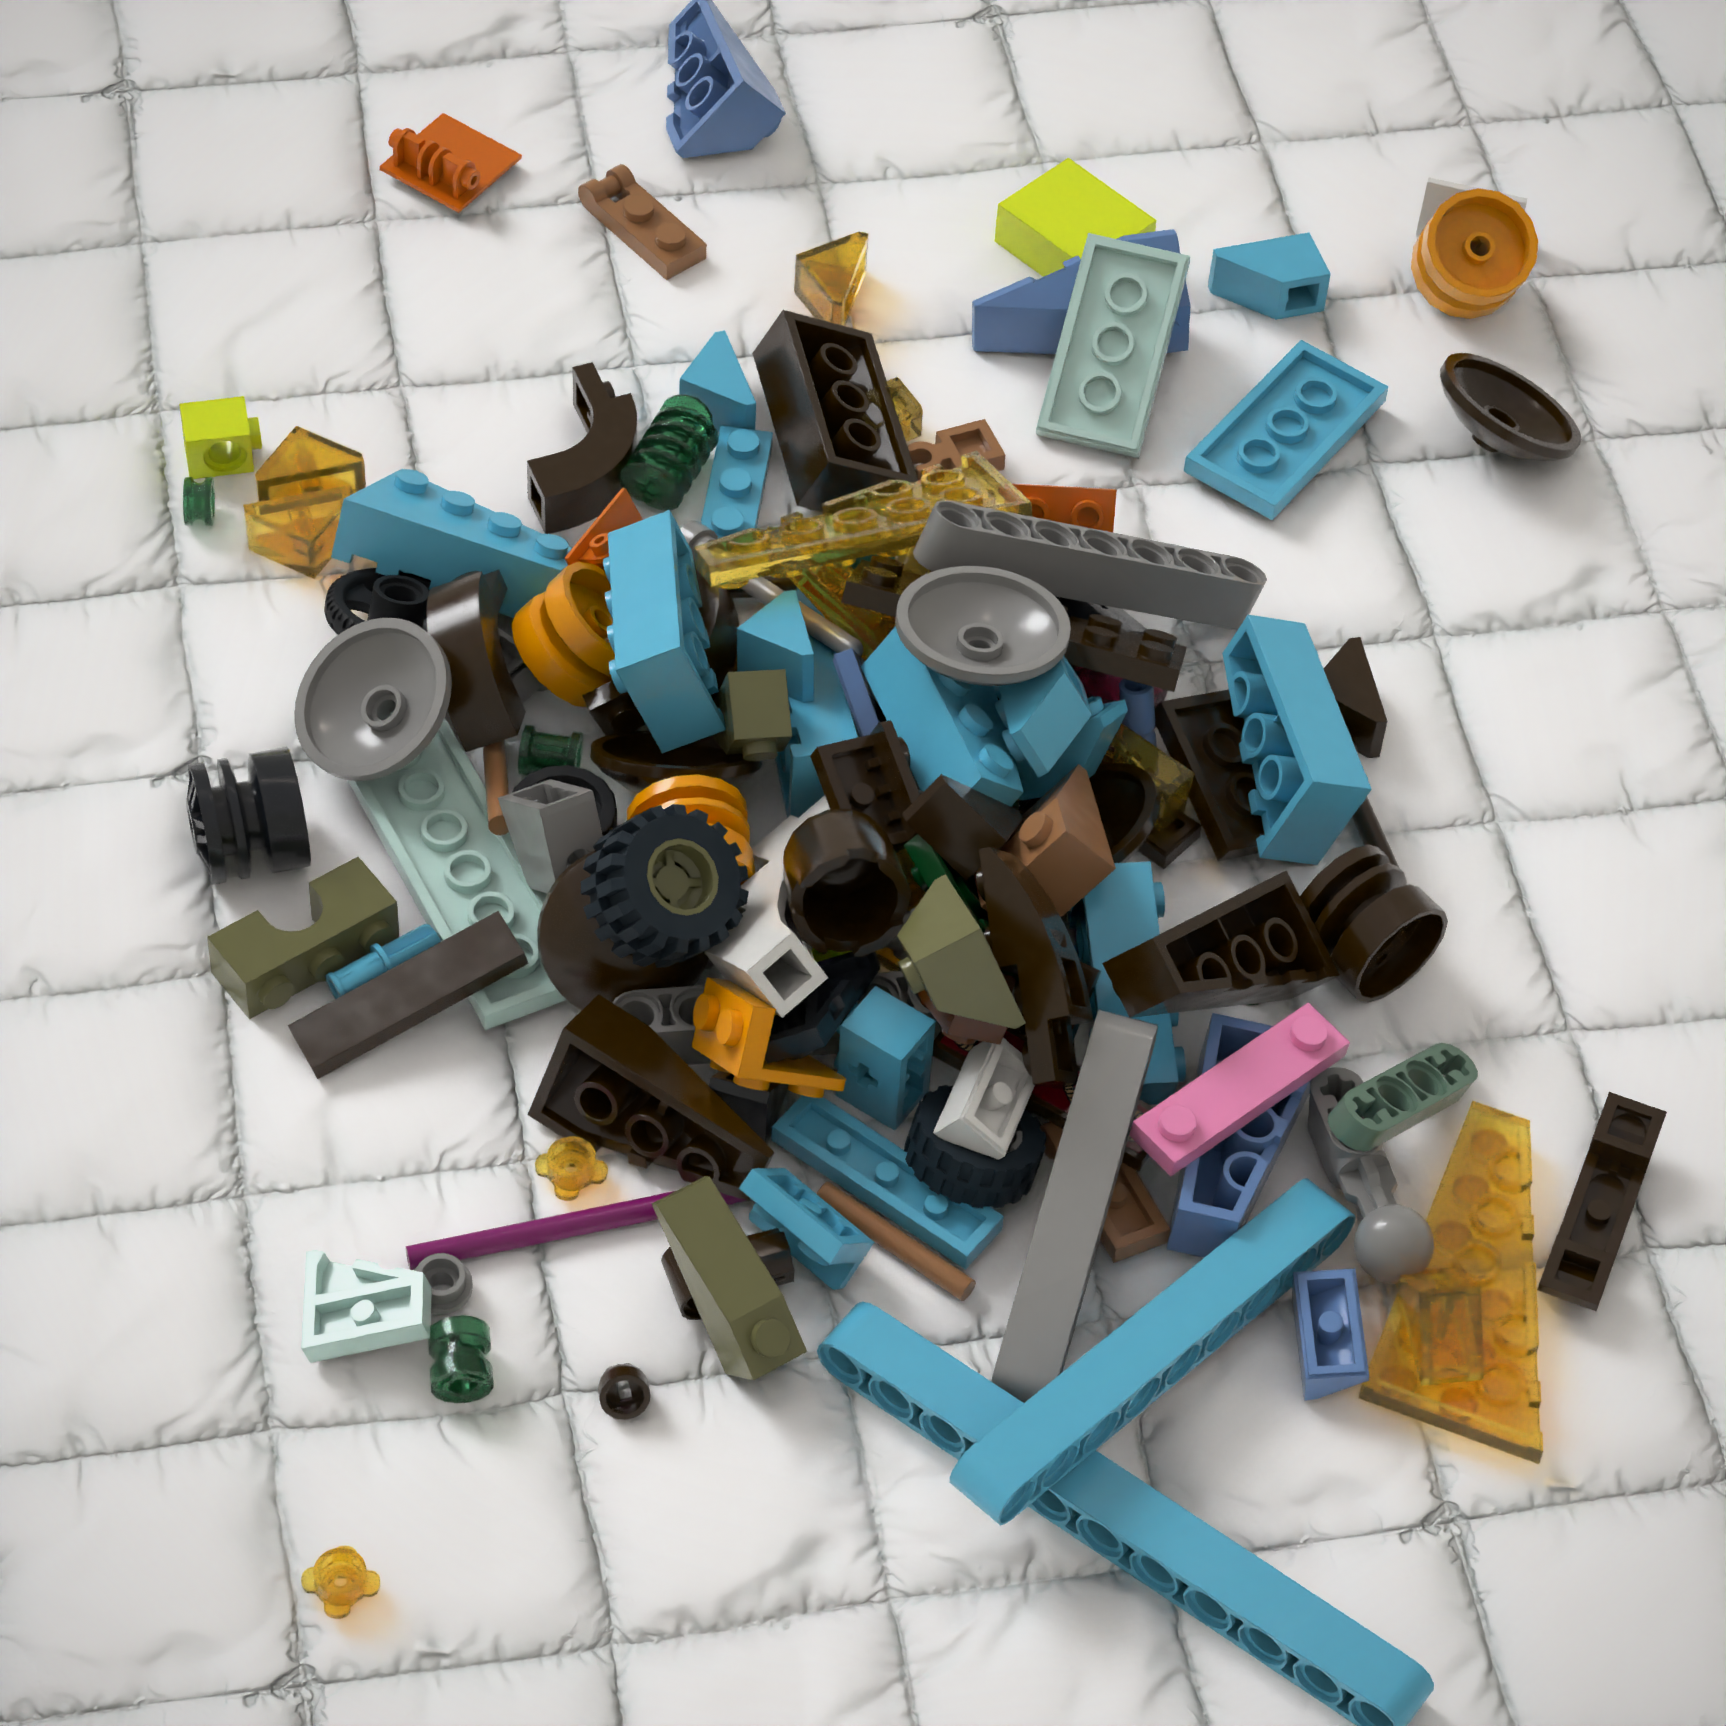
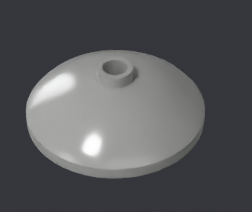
M985 566L949 567L921 576L913 581L901 594L895 617L896 629L900 640L909 652L925 666L950 679L982 686L1017 684L1052 669L1066 653L1071 631L1070 620L1065 608L1046 588L1019 574Z
M398 618L371 619L356 624L337 635L325 645L311 662L297 692L294 722L299 743L306 755L325 772L337 778L350 781H367L381 778L396 772L413 761L435 737L447 713L451 697L452 680L446 654L440 644L427 631L410 621Z

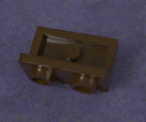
M892 721L879 722L870 735L817 747L810 757L830 810L851 809L869 815L887 832L895 851L906 849L904 844L917 835V833L905 822L902 813L923 791L917 788L911 773L908 746L902 737L897 736Z

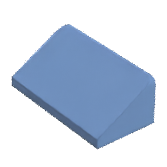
M1355 1268L1293 1272L1292 1304L1304 1401L1319 1399L1369 1381Z

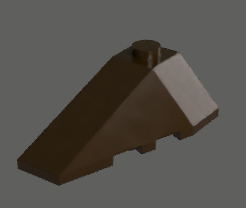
M599 994L563 1028L527 1114L579 1148L596 1153L601 1147L623 1153L628 1155V1163L645 1169L651 1163L678 1171L681 1178L689 1183H693L704 1176H709L719 1192L746 1201H750L751 1198L742 1192L739 1187L752 1168H768L775 1153L650 1026Z

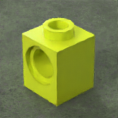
M244 396L179 404L190 480L254 472L252 450L262 449L261 432L258 417L248 418Z

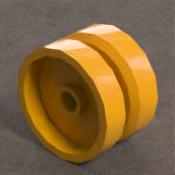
M1476 188L1456 193L1438 207L1413 246L1411 270L1417 289L1430 305L1449 316L1474 319L1491 315L1512 298L1516 290L1526 281L1536 263L1538 238L1533 221L1518 202L1501 192Z
M578 561L565 567L548 583L545 592L534 596L515 614L511 627L514 644L523 662L537 680L560 699L574 706L587 708L582 695L612 681L609 661L615 659V653L608 639L607 626L613 624V619L605 600V592L611 590V585L605 570L594 564Z

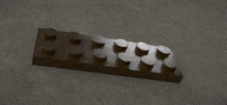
M872 556L871 562L862 559L846 581L841 602L896 617L897 604L901 594L913 581L922 575L904 571V564L892 558ZM1091 614L1089 620L1068 615L1071 631L1069 644L1064 656L1069 664L1171 692L1175 691L1187 649L1186 646L1176 644L1177 637L1154 629H1145L1143 635L1121 629L1122 622L1104 615Z

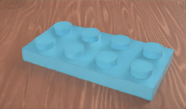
M1300 340L1186 456L1184 472L1273 520L1386 402L1389 386Z

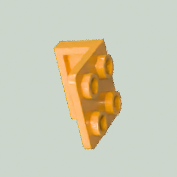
M707 977L704 992L699 995L694 1005L693 1023L695 1033L691 1047L711 1060V1068L733 1074V1082L735 1084L754 1090H769L770 1082L789 1084V1091L814 1098H822L825 1089L844 1091L846 1078L810 1055L801 1059L791 1060L787 1058L767 1064L765 1055L776 1009L730 980Z

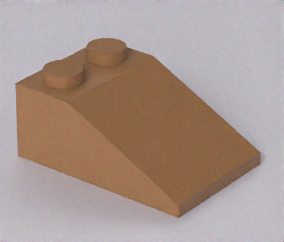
M1079 764L1022 815L1023 819L1009 839L998 849L1014 854L1026 866L1047 893L1060 917L1116 869L1087 770ZM976 871L973 874L980 904L981 907L987 911L986 902L981 898L980 893L978 891Z

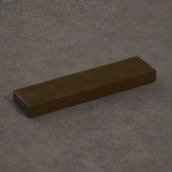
M499 911L287 1026L316 1078L319 1079L529 963L521 946Z

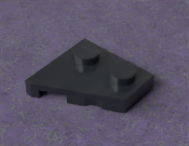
M851 951L817 962L828 976V979L783 1018L776 1014L774 1015L765 1055L767 1064L787 1058L791 1060L801 1059L810 1055L816 1049L827 1045L879 972L881 964L875 952L864 957H855Z

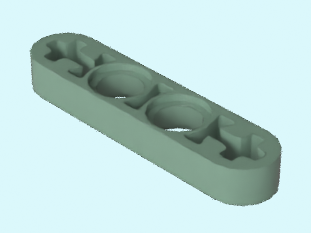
M1446 1043L1435 1044L1347 1091L1328 1115L1329 1127L1334 1135L1346 1146L1363 1152L1372 1150L1458 1102L1477 1079L1478 1070L1469 1056L1459 1048Z

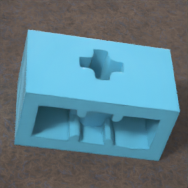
M875 986L860 1004L856 1003L836 1031L840 1034L839 1052L834 1061V1068L837 1069V1073L846 1078L844 1091H836V1096L895 1131L918 1105L919 1101L923 1099L924 1095L929 1092L936 1021Z

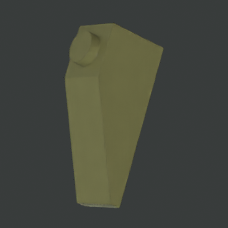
M786 670L728 672L714 699L717 708H720L723 713L726 730L711 736L727 755L743 754V759L746 761H765L777 757V752L784 751L792 738Z
M704 1176L652 1203L725 1374L754 1381L807 1352L782 1292L709 1176Z

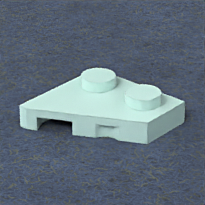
M307 1251L301 1349L309 1362L312 1363L428 1339L431 1335L432 1287L423 1272L399 1267L384 1269L378 1263L356 1259L351 1266L330 1261L323 1251Z

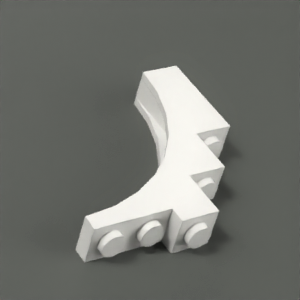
M825 795L799 818L790 815L752 848L754 861L760 870L741 885L742 889L749 891L747 904L737 909L743 917L737 927L728 930L729 937L720 944L704 951L726 980H730L775 1008V1014L782 1018L828 979V976L814 960L812 947L801 939L792 920L783 876L784 849L792 832L807 818L830 810Z

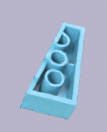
M400 469L343 499L331 558L350 564L354 555L378 562L376 573L387 576L400 575L403 572L431 580L429 590L430 588L451 582L455 578L471 571H482L484 575L500 570L508 590L499 613L514 618L515 614L534 596L545 592L548 583L568 566L564 558L572 547L560 536L542 534L522 525L521 520L512 514L494 512L475 503V499L469 494L460 491H449L429 482L428 477L419 471Z
M1247 615L1222 655L1234 717L1244 719L1241 742L1239 743L1242 763L1252 764L1256 789L1248 793L1251 814L1262 817L1265 835H1261L1256 839L1259 858L1318 865L1372 789L1306 624Z

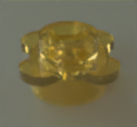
M569 1136L555 1141L548 1149V1152L539 1155L535 1161L536 1173L541 1177H547L555 1187V1196L564 1201L575 1200L582 1189L591 1184H601L608 1176L607 1164L596 1160L593 1146L580 1137ZM575 1167L577 1170L568 1172L566 1168Z
M345 1545L324 1552L316 1560L314 1567L307 1568L301 1577L303 1590L306 1593L315 1594L324 1603L325 1614L333 1619L347 1617L351 1612V1606L363 1597L375 1596L381 1586L378 1573L366 1570V1564L361 1555L353 1547ZM345 1578L347 1583L344 1586H337L335 1581Z

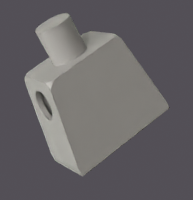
M549 779L498 798L525 880L531 889L548 894L557 878L576 860L595 851L593 846L603 837L594 794L590 789Z

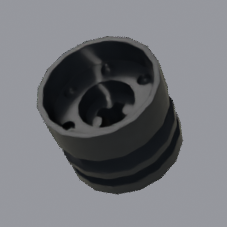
M288 747L250 753L248 758V780L237 782L233 768L227 758L217 759L220 786L215 787L210 785L203 762L188 765L189 785L186 807L195 852L204 864L212 885L227 882L224 856L232 854L240 879L250 878L251 851L262 849L266 863L272 873L311 866L310 843L303 801L295 766Z

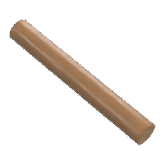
M505 740L482 747L488 827L495 835H505L509 832L498 800L499 797L509 794Z
M829 1181L824 1183L818 1190L817 1195L876 1244L960 1301H965L970 1296L976 1285L974 1279Z

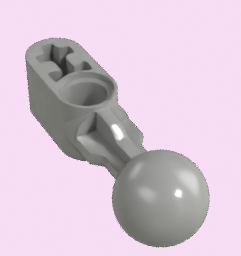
M1340 1067L1327 1068L1311 1081L1308 1132L1329 1181L1335 1187L1342 1190L1347 1201L1358 1205L1363 1220L1356 1230L1354 1239L1357 1260L1364 1271L1378 1281L1388 1284L1409 1282L1418 1277L1428 1267L1432 1259L1434 1238L1431 1228L1417 1211L1403 1205H1397L1393 1194L1398 1184L1383 1149V1144L1369 1151H1358L1346 1146L1331 1131L1328 1124V1115L1347 1091L1364 1082L1358 1074L1349 1069Z

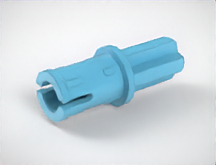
M423 924L382 947L377 943L371 945L370 953L335 972L326 974L327 984L334 998L337 999L440 943L441 940L431 925Z

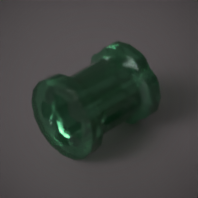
M526 724L519 747L518 774L527 776L531 771H538L550 766L569 765L580 768L583 753V733L573 731L571 736L537 732L534 725Z

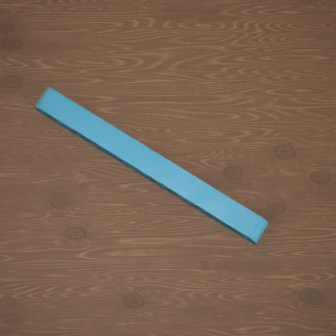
M857 1303L817 1349L822 1365L836 1379L957 1460L975 1442L1024 1404L871 1303ZM1096 1450L1028 1506L1356 1726H1408L1434 1690V1682L1430 1674L1413 1658Z

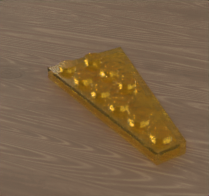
M976 450L961 456L962 466L944 470L942 465L935 464L921 469V480L914 483L891 479L822 503L823 514L815 517L803 518V514L799 512L780 517L781 525L777 530L768 532L759 528H748L694 547L696 569L711 587L736 589L748 584L749 579L769 575L774 578H791L801 574L805 568L820 565L832 568L846 567L854 564L856 558L875 554L884 557L904 555L909 551L910 547L916 546L937 501H955L1031 517L1032 503Z
M1472 1100L1426 1218L1434 1238L1432 1259L1428 1267L1418 1277L1409 1282L1401 1283L1368 1367L1369 1381L1362 1383L1358 1398L1539 1464L1543 1454V1432L1540 1431L1539 1415L1541 1381H1538L1537 1364L1539 1330L1536 1263L1533 1262V1238L1535 1232L1534 1215H1531L1532 1158L1530 1120Z

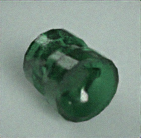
M462 1315L447 1317L431 1325L428 1351L429 1355L435 1360V1363L430 1368L431 1393L437 1399L449 1403H470L484 1398L493 1390V1367L489 1360L486 1359L491 1350L490 1327L485 1321L477 1317Z

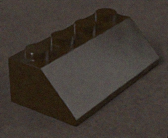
M782 310L752 354L796 505L813 511L845 516L914 492L920 484L872 333Z

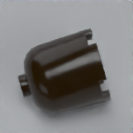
M851 809L826 810L807 818L792 832L784 849L783 876L792 920L801 939L817 952L823 954L828 953L827 949L836 952L852 951L855 957H864L885 948L897 937V934L904 926L903 918L909 908L912 892L894 847L884 828L867 814Z

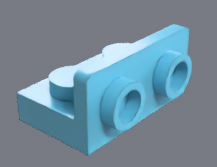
M752 1168L739 1187L742 1192L755 1202L749 1213L750 1221L762 1231L778 1228L780 1232H784L790 1246L791 1255L833 1290H841L846 1286L875 1243L786 1168Z

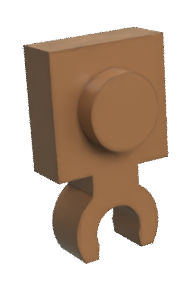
M985 419L936 431L935 444L920 441L907 445L913 465L921 463L915 468L919 486L930 485L936 482L941 474L950 472L956 483L1001 471L1005 468L1006 454Z

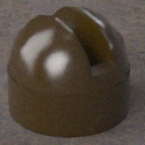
M630 1363L617 1364L613 1367H608L601 1376L598 1384L599 1400L602 1409L609 1416L620 1420L632 1419L639 1416L648 1407L650 1402L649 1384L640 1368ZM618 1382H629L632 1397L620 1399Z

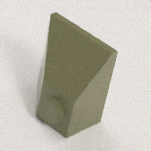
M946 874L935 879L897 934L907 955L906 958L898 962V965L913 994L916 995L925 990L937 1011L1012 1029L1026 1024L980 926Z

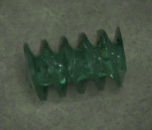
M686 394L673 395L665 400L660 411L618 475L622 488H626L631 497L658 510L671 511L679 507L684 499V494H687L693 484V480L700 473L701 466L705 465L710 452L714 450L719 442L718 432L713 425L712 414L708 407L698 398Z

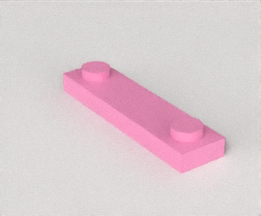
M1308 1002L1134 1120L1129 1136L1171 1177L1345 1057L1350 1042Z

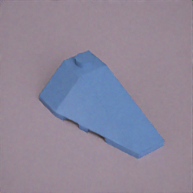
M691 0L669 24L668 64L675 69V80L667 86V98L674 102V112L666 117V130L675 152L682 158L752 150L763 138L769 137L776 131L786 112L775 89L712 0Z
M1174 229L1124 235L1117 238L1122 241L1180 253L1178 237ZM1079 255L1062 262L1064 268L1037 280L1032 277L1024 278L972 301V347L974 351L1056 354L1081 261ZM1186 281L1167 353L1187 351L1189 348L1190 301Z

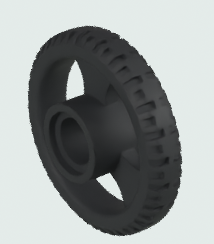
M376 568L349 572L336 579L329 587L324 606L325 618L331 629L338 635L348 628L365 621L351 610L368 614L367 621L377 618H398L410 621L423 628L424 619H427V599L431 580L403 572L400 575L385 576L376 573Z

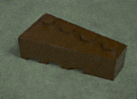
M1287 870L1102 963L1112 982L1116 995L1120 998L1130 1018L1290 1000L1340 976Z

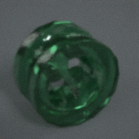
M193 477L184 478L183 517L185 525H193L196 520L204 521L206 526L214 525L215 484L213 477H205L202 483L195 482Z

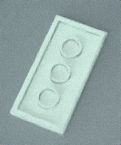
M1088 233L1036 426V435L1139 459L1190 265L1189 255Z

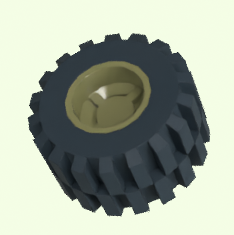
M672 804L663 809L662 805L649 808L611 829L610 833L601 837L593 846L596 852L586 858L583 870L590 873L591 876L581 881V894L589 895L591 902L583 908L587 920L593 917L596 918L600 927L594 933L602 942L610 938L614 942L611 952L620 958L632 953L633 964L646 967L655 962L656 968L669 967L677 962H684L720 944L729 937L728 930L737 927L743 917L737 909L747 904L749 891L741 888V882L749 878L747 867L738 866L735 857L742 853L737 843L734 842L729 845L723 838L728 832L727 829L719 822L712 826L708 825V814L696 809L687 814L685 805Z

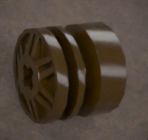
M1369 844L1353 848L1336 858L1317 874L1300 895L1340 974L1336 979L1358 1001L1367 1003L1386 997L1402 987L1417 974L1435 953L1445 935L1448 924L1445 911L1420 887L1411 884L1406 885L1407 880L1404 872L1398 866L1392 865L1389 857L1379 847Z

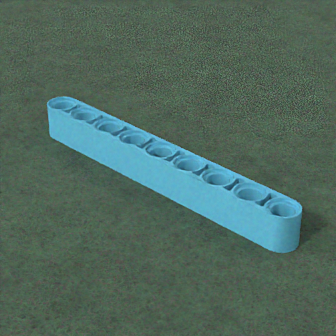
M1308 1178L1300 1180L975 1442L958 1460L950 1475L949 1483L1000 1526L1007 1524L1291 1289L1293 1272L1312 1271L1333 1254L1351 1232L1356 1216Z

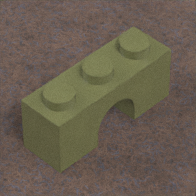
M359 856L308 883L311 916L315 922L310 927L299 931L280 930L272 926L257 910L207 937L211 973L249 1020L268 1009L281 1007L292 996L317 982L326 981V974L335 972L370 953L371 945L377 943L382 947L399 938L397 901Z

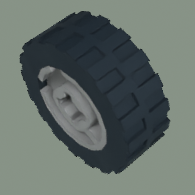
M946 1084L938 1086L936 1091L932 1092L930 1090L927 1092L923 1100L919 1101L904 1144V1152H907L905 1160L908 1167H912L915 1171V1177L920 1182L926 1183L929 1189L936 1194H942L950 1198V1201L958 1204H969L975 1208H983L984 1206L1002 1208L1005 1204L1019 1202L1023 1194L1027 1195L1031 1190L1046 1146H1044L1046 1134L1041 1130V1123L1037 1117H1033L1028 1112V1109L1025 1108L1005 1156L998 1160L936 1136L934 1129L953 1086Z

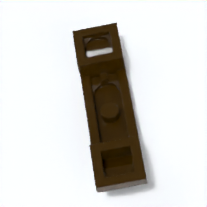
M1612 1092L1608 1093L1572 1197L1542 1274L1538 1291L1597 1312L1666 1117V1111Z

